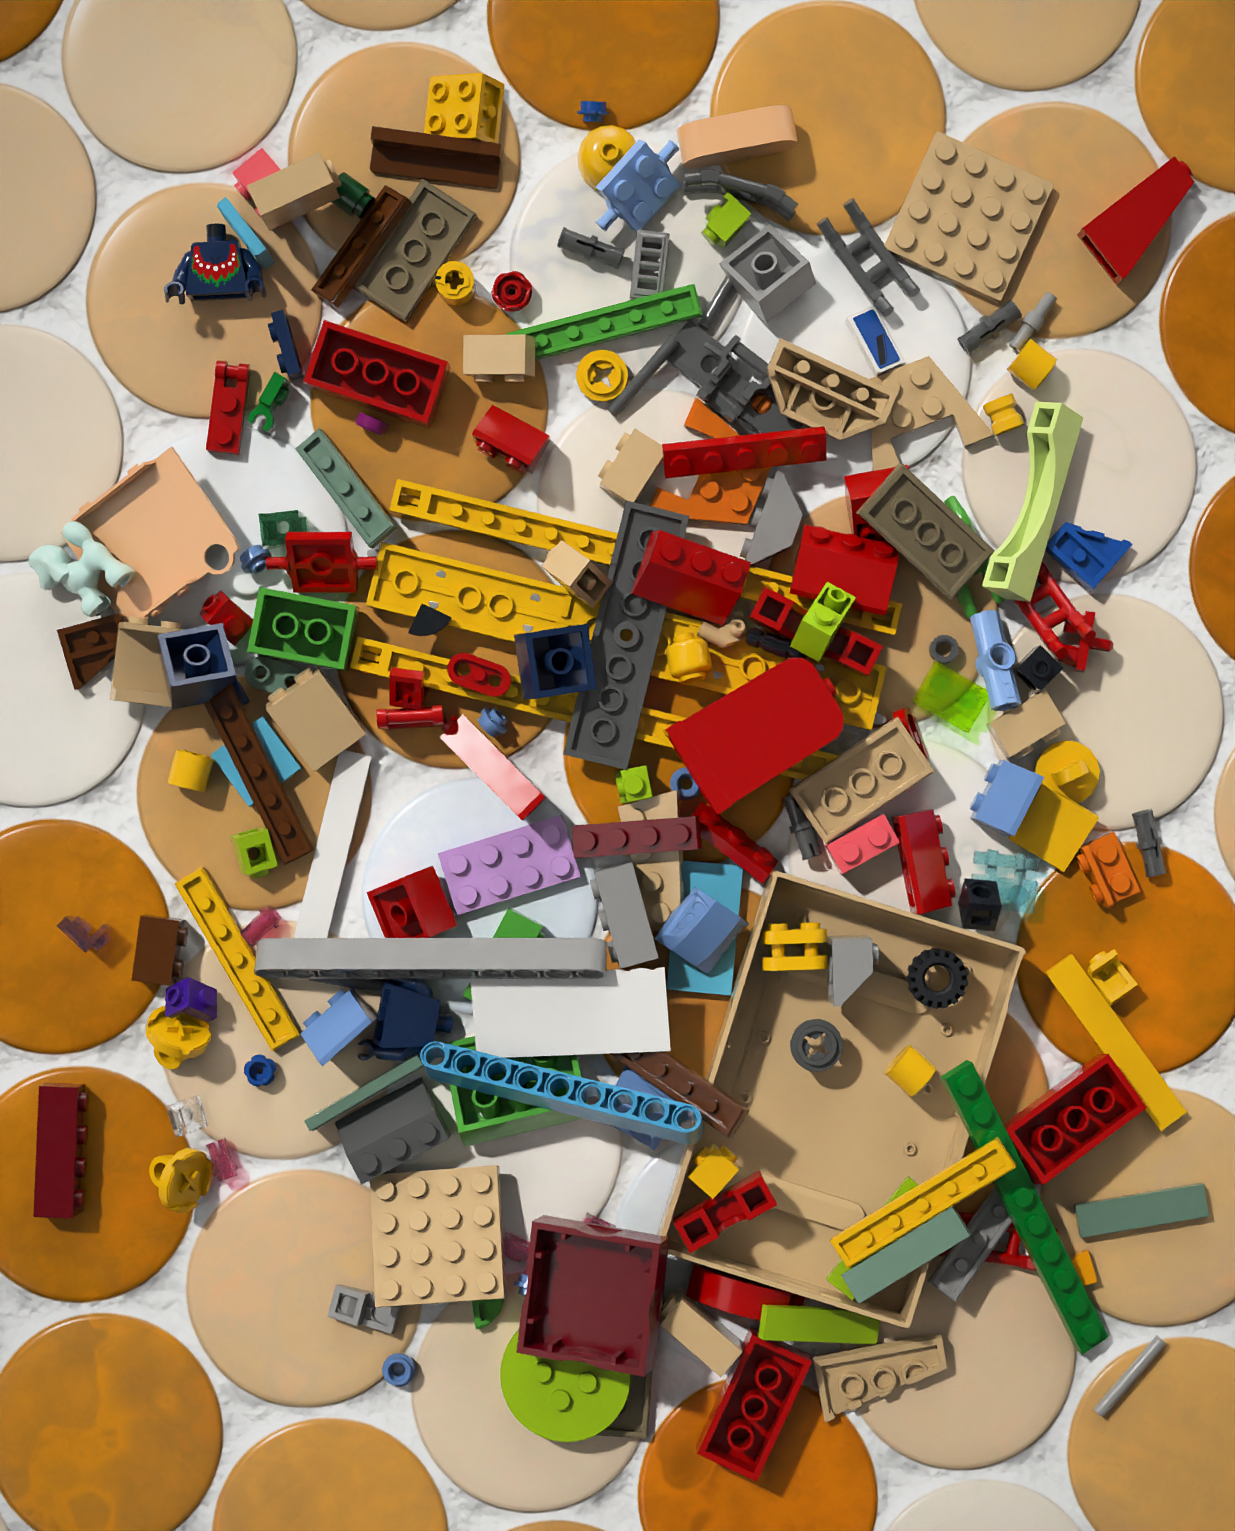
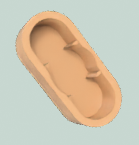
M787 105L767 106L700 119L684 124L676 130L683 167L689 169L705 168L777 154L792 149L798 144L792 110Z

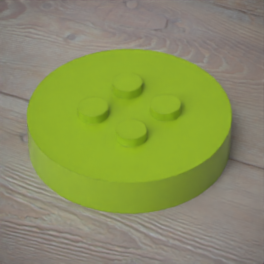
M519 1329L515 1332L503 1354L500 1381L503 1396L510 1411L524 1427L536 1435L552 1441L575 1442L597 1435L617 1418L630 1393L632 1374L600 1369L581 1361H558L516 1353Z

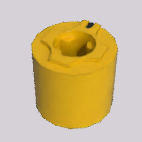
M449 261L438 269L435 276V284L441 299L452 306H462L468 303L476 290L475 279L471 269L465 263L459 261Z
M1029 339L1008 366L1007 371L1032 390H1035L1050 374L1058 359L1032 339Z
M182 749L175 750L167 783L206 792L214 759Z
M909 1044L892 1060L884 1074L912 1097L920 1092L930 1081L936 1071V1067Z

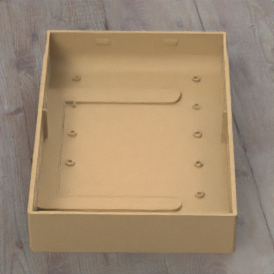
M776 870L772 871L760 899L705 1078L750 1111L733 1138H727L703 1121L704 1134L697 1143L685 1144L657 1235L670 1237L668 1254L903 1328L910 1327L930 1261L858 1304L855 1298L851 1300L826 1280L828 1274L841 1259L832 1246L830 1239L883 1207L907 1176L917 1184H921L962 1159L969 1134L940 1076L964 1061L969 1060L973 1062L985 1086L1009 1008L1008 1004L1021 960L1026 953L1025 949ZM820 922V928L827 929V936L866 935L872 938V943L878 944L879 963L873 964V973L841 1006L834 1007L828 1002V969L763 971L762 957L772 956V945L762 944L761 931L768 930L767 924L787 923V929H801L800 923ZM827 942L818 943V955H827ZM804 943L785 944V956L805 955ZM931 948L945 949L954 953L963 961V965L968 972V986L965 987V994L963 997L960 996L956 1004L948 1005L947 1008H931L916 1000L909 991V985L906 981L908 966L912 964V959L920 955L924 950H931ZM939 965L929 968L925 974V983L933 991L943 990L947 987L950 980L947 969ZM822 1019L828 1021L837 1028L842 1037V1054L837 1063L827 1070L820 1072L806 1070L792 1056L790 1040L794 1030L806 1020ZM825 1033L816 1040L805 1037L811 1046L807 1057L816 1050L823 1051L825 1054L828 1053L821 1044ZM909 1044L936 1067V1071L930 1081L920 1092L912 1097L884 1074L892 1060ZM692 1120L690 1128L695 1126V1121ZM714 1143L720 1149L725 1145L738 1157L735 1163L738 1165L739 1171L721 1191L760 1171L777 1202V1206L750 1221L745 1219L733 1224L719 1234V1238L690 1253L674 1225L673 1218L705 1201L710 1196L688 1178V1171L695 1165L692 1159L702 1147L705 1146L709 1149Z

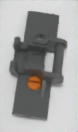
M688 320L674 337L680 345L667 358V361L696 382L700 387L696 396L732 424L740 418L760 433L795 430L803 426V424L780 414L766 370L768 363L742 344L740 337L735 335L724 347L691 320ZM732 352L766 378L764 382L758 384L752 380L750 383L734 371L732 364L728 361L732 356ZM714 357L719 361L720 365L712 374L704 372L701 367V363L705 358Z

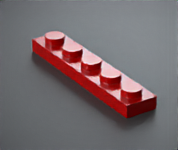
M825 427L662 444L665 479L827 461Z

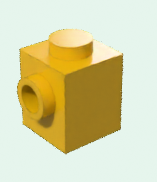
M714 1143L709 1149L704 1146L692 1159L695 1165L688 1171V1178L714 1199L739 1171V1167L735 1163L738 1157L725 1145L720 1149Z

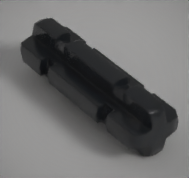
M751 627L746 635L745 642L755 648L761 647L764 651L785 659L788 657L807 659V655L790 647L792 641L768 632L765 634L763 630Z

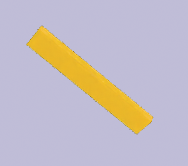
M201 867L174 883L271 1051L301 1035L269 978H262L254 974L256 956L205 868Z
M1069 954L1044 972L1102 1053L1109 1054L1147 1107L1145 1112L1158 1130H1164L1187 1113L1072 954Z
M997 1137L830 1239V1242L847 1269L1015 1169L1016 1164Z

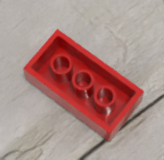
M324 320L303 382L309 389L430 429L450 371V365L446 360Z
M1099 1054L1003 1125L1032 1183L1044 1185L1147 1107L1109 1054Z
M750 1326L741 1346L742 1353L734 1361L696 1443V1450L698 1455L757 1482L811 1366L812 1360L809 1353L783 1341L760 1339L758 1337L759 1330Z

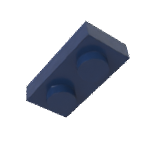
M283 309L272 312L273 322L268 324L273 343L279 342L282 353L277 355V360L281 373H287L292 381L303 378L304 374L288 317Z

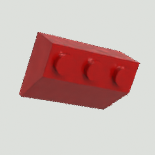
M804 524L796 554L789 594L816 599L825 584L829 582L856 597L851 608L885 616L897 569L899 552L885 541H874L858 537L854 534H844L827 530L824 527Z
M662 530L653 531L650 534L631 594L723 626L742 593L751 562Z
M929 809L893 816L894 832L900 842L897 844L910 912L923 914L952 906L951 898L956 897L952 878L947 879L945 866H949V856L946 846H940L938 834H943L940 815H934V810Z

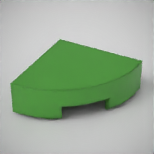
M504 1299L472 1301L476 1330L488 1326L498 1316Z

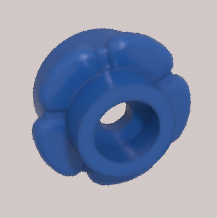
M581 101L580 111H577V114H584L583 121L603 122V115H608L609 112H606V102Z
M258 1054L253 1056L251 1061L246 1062L244 1066V1074L247 1076L248 1082L253 1086L259 1087L262 1084L266 1086L275 1078L276 1065L272 1059H267L264 1055ZM258 1068H262V1069H263V1073H262V1074H259V1073L257 1072V1069H258Z

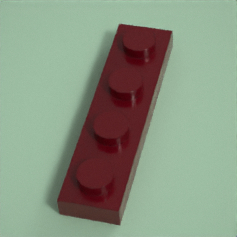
M699 816L571 826L574 858L702 849Z

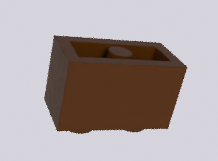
M148 914L140 916L131 981L171 986L176 983V979H181L184 960L179 959L181 946H186L188 938V927H184L185 919Z

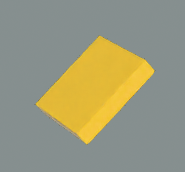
M1042 783L1015 836H1008V839L1065 872L1098 821L1099 816Z

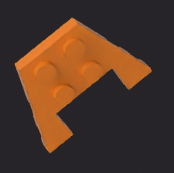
M695 398L684 427L712 439L740 436L701 400ZM771 467L699 475L688 500L657 487L649 506L688 515L689 520L747 525Z

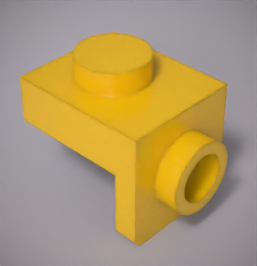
M1115 949L1107 954L1105 951H1102L1095 955L1089 961L1090 966L1087 972L1088 977L1110 1006L1131 993L1138 986L1118 960L1119 954Z

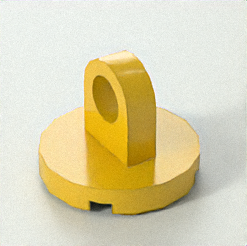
M1064 740L1052 743L1040 753L1034 767V773L1044 777L1042 783L1074 802L1080 803L1094 792L1099 782L1100 769L1097 758L1088 747L1079 742Z
M165 1006L155 1009L146 1023L145 1035L150 1044L154 1046V1056L158 1063L167 1069L174 1070L182 1065L186 1059L195 1058L203 1054L211 1040V1033L208 1030L209 1024L186 1013L169 1018L165 1015Z
M185 1148L178 1151L175 1155H162L155 1157L151 1161L149 1167L150 1178L154 1185L159 1188V1198L162 1205L175 1213H187L200 1204L196 1201L199 1200L201 1195L205 1197L208 1193L213 1179V1165L211 1160L207 1159V1154L196 1148Z

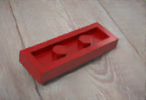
M702 801L691 815L699 816L701 837L763 884L779 860L773 857L768 849L759 846L750 839L741 828L733 826L721 814L715 815L712 809Z

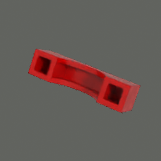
M764 587L748 620L793 641L799 625L808 611L794 601ZM840 627L823 657L865 678L869 676L883 646L854 631Z

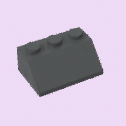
M422 1077L335 1122L346 1156L361 1185L443 1143L451 1136Z

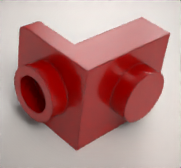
M221 590L216 595L213 594L206 599L199 613L209 625L223 623L226 638L234 646L252 628L253 618Z

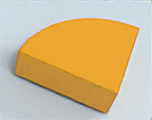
M1084 1249L1075 1254L1071 1262L1083 1286L1096 1283L1097 1278L1088 1250Z

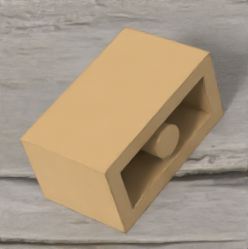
M526 334L463 335V375L474 377V382L493 383V377H505V382L524 383V377H535V337Z
M634 428L631 435L626 432L624 433L615 448L619 451V454L613 462L607 460L598 475L602 479L600 487L626 503V500L637 502L663 461L662 445Z
M562 540L549 551L546 561L542 565L566 590L591 608H594L613 583L588 558Z
M1043 690L1028 698L1019 706L1010 709L987 723L986 727L1005 758L1014 755L1016 759H1020L1034 750L1031 744L1042 738L1045 743L1061 734L1059 727L1066 724L1047 691Z

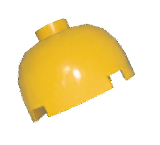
M614 125L600 126L590 131L581 142L577 154L578 169L584 182L594 190H597L595 187L636 143L635 138L625 129Z

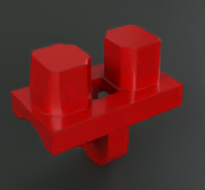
M1085 611L1082 616L1093 629L1096 612ZM1065 620L1063 632L1077 634L1068 623V620ZM1080 635L1078 647L1063 644L1067 648L1068 653L1064 658H1058L1057 662L1074 667V671L1084 672L1089 649L1110 652L1113 650L1114 643L1111 640L1096 637L1094 640L1087 642Z

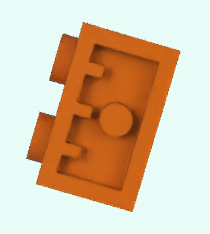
M1110 832L1081 845L1078 850L1080 855L1076 856V860L1083 874L1088 873L1093 884L1089 886V889L1097 904L1101 902L1103 907L1109 908L1115 902L1141 891L1115 832Z

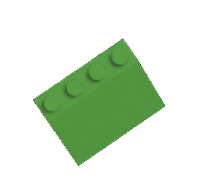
M475 1036L447 1042V1044L476 1051ZM578 1055L507 1058L583 1078ZM467 1065L461 1072L469 1073L474 1070L475 1066ZM497 1073L493 1076L492 1080H502L506 1074ZM527 1081L523 1088H533L537 1081ZM449 1084L458 1132L465 1147L584 1119ZM566 1088L558 1089L554 1096H564L569 1090Z

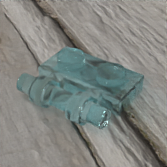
M988 849L987 852L974 851L973 864L985 865V875L972 873L971 879L997 881L1002 904L1001 910L1034 914L1038 881L1025 880L1026 870L1038 872L1040 859L1027 857V854L1016 853V856L998 854V850ZM997 867L1013 868L1014 878L996 876Z

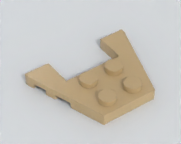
M930 356L870 378V380L898 392L886 423L870 429L872 471L897 467L899 464L891 439L950 416L954 420L964 447L990 438L993 435L989 427Z

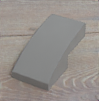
M337 1284L328 1317L355 1326L364 1325L393 1334L397 1328L402 1306L377 1308L375 1307L374 1292Z

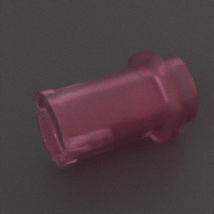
M270 905L266 908H260V914L244 929L240 930L241 936L251 946H255L257 941L273 927H279V922L282 918Z
M226 1138L217 1141L221 1151L220 1155L214 1142L206 1145L216 1172L213 1173V1176H217L219 1182L237 1176L236 1169L238 1165L234 1166Z

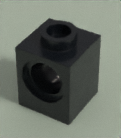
M1039 645L1034 647L1013 668V672L1036 693L1040 692L1063 667Z
M964 878L958 901L963 929L995 931L1002 907L997 881Z

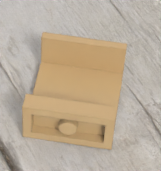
M129 617L128 622H119L110 700L172 708L159 657L158 634L182 630L180 629L181 623L161 621V627L148 625L149 619L140 617Z

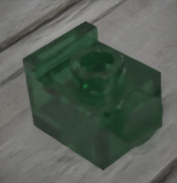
M299 510L258 514L262 546L266 549L286 547L285 537L287 533L282 534L278 531V526L282 522L289 524L288 532H309L307 517H302Z

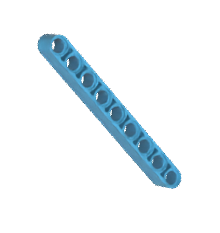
M433 1041L423 1047L420 1054L421 1062L427 1075L435 1081L682 1144L697 1143L704 1134L701 1113L695 1106L443 1042ZM435 1058H445L442 1063L431 1065ZM467 1065L475 1066L474 1070L469 1073L461 1072ZM497 1073L506 1074L502 1080H492L493 1076ZM527 1081H537L533 1088H523ZM566 1088L569 1090L564 1096H554L558 1089ZM589 1097H600L596 1104L588 1105L585 1103ZM623 1104H629L632 1106V1108L625 1113H620L616 1111L617 1108ZM654 1112H661L664 1114V1116L657 1121H651L648 1119V1117ZM686 1120L696 1122L695 1126L690 1129L680 1127L681 1123Z

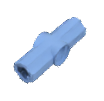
M985 610L972 615L970 621L979 655L975 661V667L977 672L984 677L991 710L996 712L1015 708L1021 704L1012 668L1015 662V652L1006 643L1000 613L995 610ZM992 657L998 661V664L993 661Z

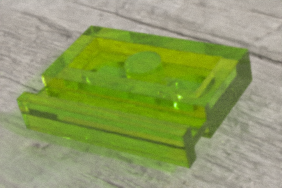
M935 660L911 702L962 732L969 734L971 727L977 720L989 697L986 689Z

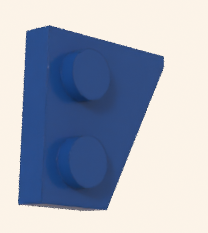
M1065 522L1048 540L1045 551L1086 589L1091 591L1133 544L1124 539L1119 541L1105 537L1104 533L1094 530L1086 531L1081 526Z

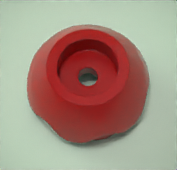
M518 271L502 273L495 279L491 291L492 298L502 310L516 312L525 308L530 302L532 285ZM513 289L515 290V294L511 295L509 294V291Z

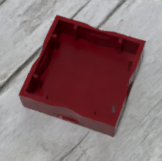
M542 1215L533 1220L527 1260L528 1285L521 1309L516 1353L558 1361H581L600 1369L642 1377L646 1376L654 1368L670 1237Z

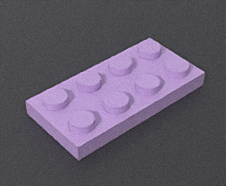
M562 815L438 853L457 915L581 877Z

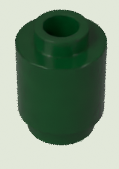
M342 172L338 175L342 186L336 188L340 198L332 201V203L351 217L357 216L361 219L375 200V197L370 194L368 188L347 173Z

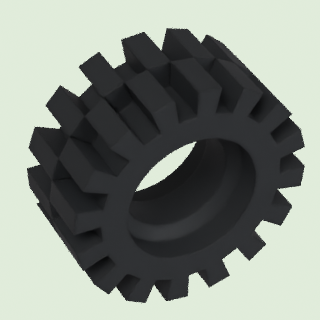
M931 948V950L922 951L920 955L912 959L913 962L907 969L908 976H906V981L909 985V991L920 1003L935 1009L947 1008L948 1005L956 1004L960 996L963 997L965 994L964 989L968 986V972L963 965V961L954 953L945 949ZM936 965L945 967L950 976L947 987L940 991L929 989L925 983L927 970Z

